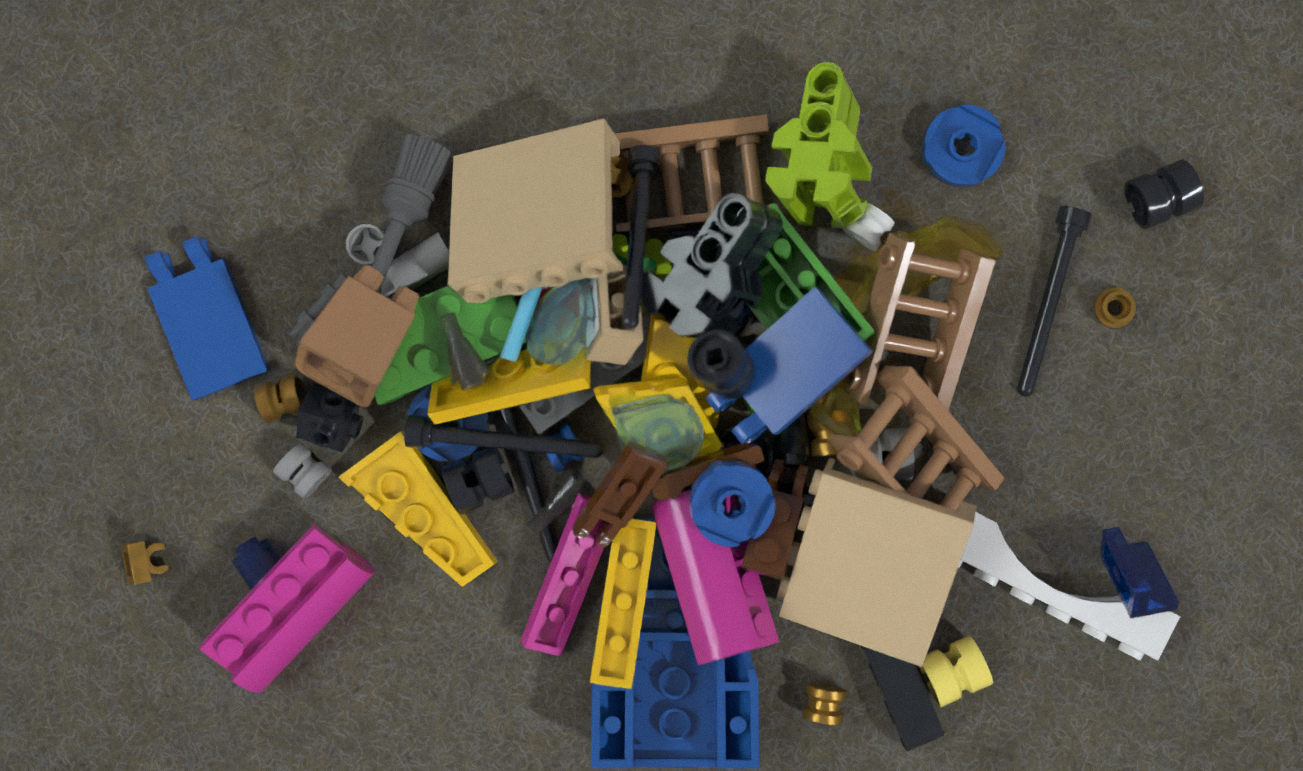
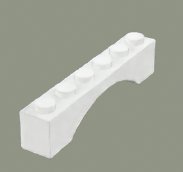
M977 512L975 513L974 524L958 568H960L964 561L976 567L973 575L995 587L998 581L1001 580L1013 586L1009 594L1032 605L1036 598L1048 604L1046 613L1068 624L1071 617L1085 623L1081 631L1105 642L1108 635L1120 641L1118 650L1140 661L1144 654L1159 660L1180 616L1132 593L1113 597H1084L1067 594L1050 587L1036 578L1016 558L1005 542L996 522Z

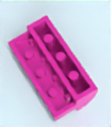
M691 490L682 492L677 498H668L667 501L660 500L652 504V510L698 666L779 643L759 574L742 569L749 541L739 542L740 545L725 547L707 540L701 534L689 513V495ZM734 494L724 498L722 501L725 506L724 512L729 513L732 508L738 509Z
M314 523L201 642L200 650L231 672L234 683L248 691L261 693L373 576L376 569L346 543L341 545Z

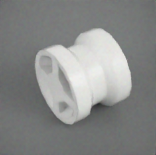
M866 203L865 214L846 229L843 228V231L866 248L877 251L881 245V236L884 232L890 231L895 223L882 210L870 203Z

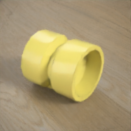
M970 635L948 644V650L945 653L938 649L927 653L923 666H919L922 674L926 673L930 682L927 683V686L940 708L961 699L962 691L964 690L975 693L993 684L988 665Z

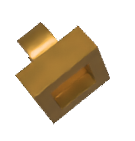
M137 541L120 545L127 584L136 585L150 582V573L162 574L169 570L168 565L154 566L150 562L151 554L154 551L165 549L164 544L152 543L145 547V541Z

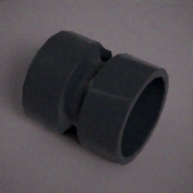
M1183 159L1157 169L1156 174L1141 175L1125 182L1124 196L1127 203L1132 202L1135 210L1132 212L1133 218L1139 227L1143 229L1170 220L1171 215L1178 217L1201 208L1204 203V192L1199 176L1193 166Z
M710 330L699 335L692 342L688 351V366L691 373L713 396L721 399H734L743 395L751 387L755 378V365L750 355L731 333L723 330Z
M488 447L473 453V458L470 462L461 458L441 467L448 493L461 515L483 506L484 499L487 497L492 501H496L515 492L509 472L504 474L501 468V464L505 462L498 448ZM475 475L480 484L476 487L473 486L470 479Z

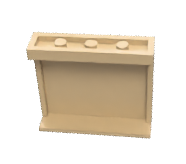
M605 119L453 156L448 285L467 303H484L490 298L508 294L522 295L528 290L546 286L560 287L570 281L584 278H602L607 273L622 270L621 262L612 252L611 157L620 155V141Z
M829 458L824 471L816 469L810 485L809 493L816 495L812 507L805 505L799 521L798 529L805 531L801 543L796 541L793 543L787 564L794 567L791 578L784 576L776 599L783 601L779 617L922 667L971 533L977 506L960 501L956 511L835 471L833 467L836 459Z

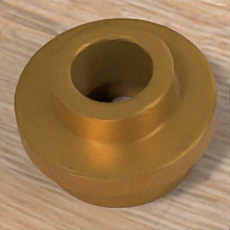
M1122 288L1106 289L1097 296L1094 302V314L1097 320L1109 328L1123 327L1135 315V301L1132 295ZM1112 300L1120 305V312L1116 316L1108 311V304Z

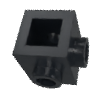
M314 383L298 409L296 438L343 453L350 438L357 439L364 421V416L359 415L360 405L353 403L325 386Z

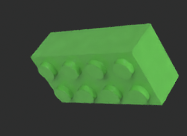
M446 286L418 298L411 326L375 394L378 405L391 404L478 363L485 364L499 358L518 308L515 296L508 294L490 298L484 303H467L454 289ZM529 329L526 332L522 347L534 343Z

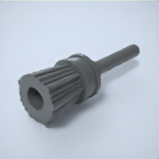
M412 134L404 136L394 176L387 180L385 193L379 199L380 204L388 211L386 221L389 222L372 268L379 271L384 276V280L404 230H409L413 222H425L428 220L430 207L434 205L436 200L434 195L453 163L451 152L445 146L429 138L418 137ZM383 283L381 284L380 288L378 289V291H377L378 293L380 292Z

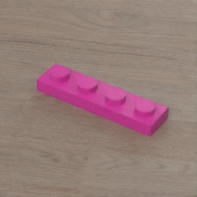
M580 493L577 495L520 642L524 648L560 657L562 655L604 549L603 546L595 542V533L599 525H601L602 519H599L592 531L584 539L573 534L575 520L580 515L583 507H587L591 496Z

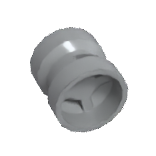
M361 224L354 227L346 239V250L349 256L361 265L372 267L378 252L377 248L379 249L385 232L371 224Z
M299 443L279 461L273 473L282 481H289L294 485V492L304 500L314 493L319 485L330 475L332 469L324 462H316L311 457V451L305 445Z

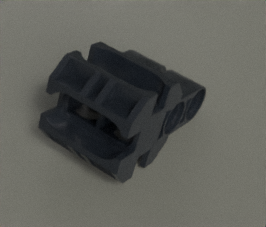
M730 194L724 197L717 204L696 238L686 236L666 242L660 254L675 264L665 281H662L651 271H647L642 280L641 296L643 307L653 315H657L658 312L675 315L676 318L669 328L679 336L696 339L707 331L723 330L731 333L736 338L743 325L730 316L729 312L739 298L754 309L762 300L761 275L756 269L782 231L783 222L780 214L775 209L738 194Z

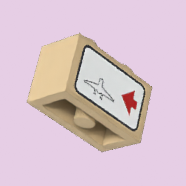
M622 265L621 271L607 273L602 278H588L582 287L586 360L626 365L643 341L641 305L638 326L633 330H628L622 325L627 266Z

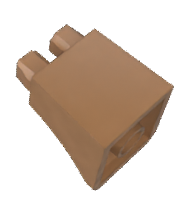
M365 265L354 278L350 276L346 278L299 342L295 366L301 373L362 407H369L411 326L415 316L413 312L419 298L417 293L402 286L398 287L391 300L381 295L377 291L383 283L384 276L368 265Z

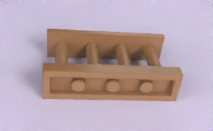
M767 114L614 133L620 141V155L618 156L626 159L627 162L629 150L637 145H649L657 148L661 153L668 217L647 220L646 240L650 239V232L697 227L705 224L717 204L723 199L717 159V150L720 149V143L736 142V147L741 148L746 196L748 199L764 205L757 145L760 144V138H766L769 132ZM696 147V152L701 153L708 208L706 213L684 215L677 155L680 154V148ZM634 179L631 189L625 194L628 222L616 224L617 233L626 236L627 242H629Z
M889 233L887 242L879 253V269L864 317L875 331L864 340L873 352L844 377L843 390L860 404L867 405L872 388L885 390L876 379V376L879 374L877 370L884 349L928 357L922 377L920 378L949 411L996 260L975 250L961 248L959 257L955 262L913 253L915 243L897 234ZM907 269L951 278L946 299L942 302L901 294ZM895 310L940 318L934 338L929 341L889 333Z
M884 366L876 376V379L885 388L887 397L857 437L832 434L828 439L829 443L838 451L837 458L847 468L854 470L863 480L922 499L946 464L949 463L957 472V480L939 505L953 510L958 508L959 502L963 501L971 489L996 490L1004 480L1002 474L912 367ZM901 407L909 416V423L911 425L881 464L869 448ZM925 435L933 444L934 454L905 491L894 479V475Z

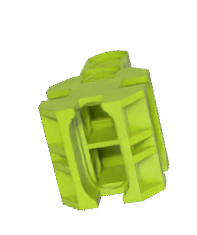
M830 62L820 63L810 70L806 78L799 118H792L774 133L772 148L780 149L789 161L788 168L768 167L765 181L799 225L813 226L816 207H825L832 216L831 227L846 229L865 214L867 203L866 199L858 197L853 189L851 180L870 181L872 166L856 139L860 106L840 67Z

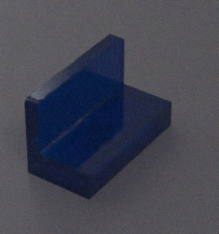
M1120 527L1104 529L1100 549L1101 558L1130 619L1177 610L1179 600L1149 543L1140 542L1128 545Z

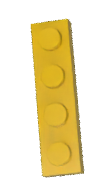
M631 519L625 529L621 528L614 540L612 539L590 683L632 689L657 526L656 522Z

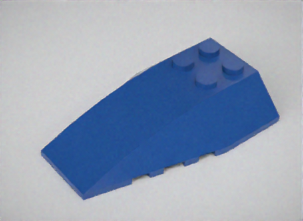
M634 517L637 520L656 522L655 517ZM656 526L632 689L592 683L591 768L716 767L717 769H760L758 679L753 667L750 651L698 666L659 530Z

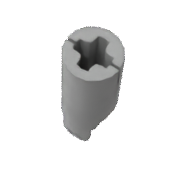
M440 232L432 235L392 261L381 287V295L388 297L395 293L399 286L415 290L449 268L450 247Z

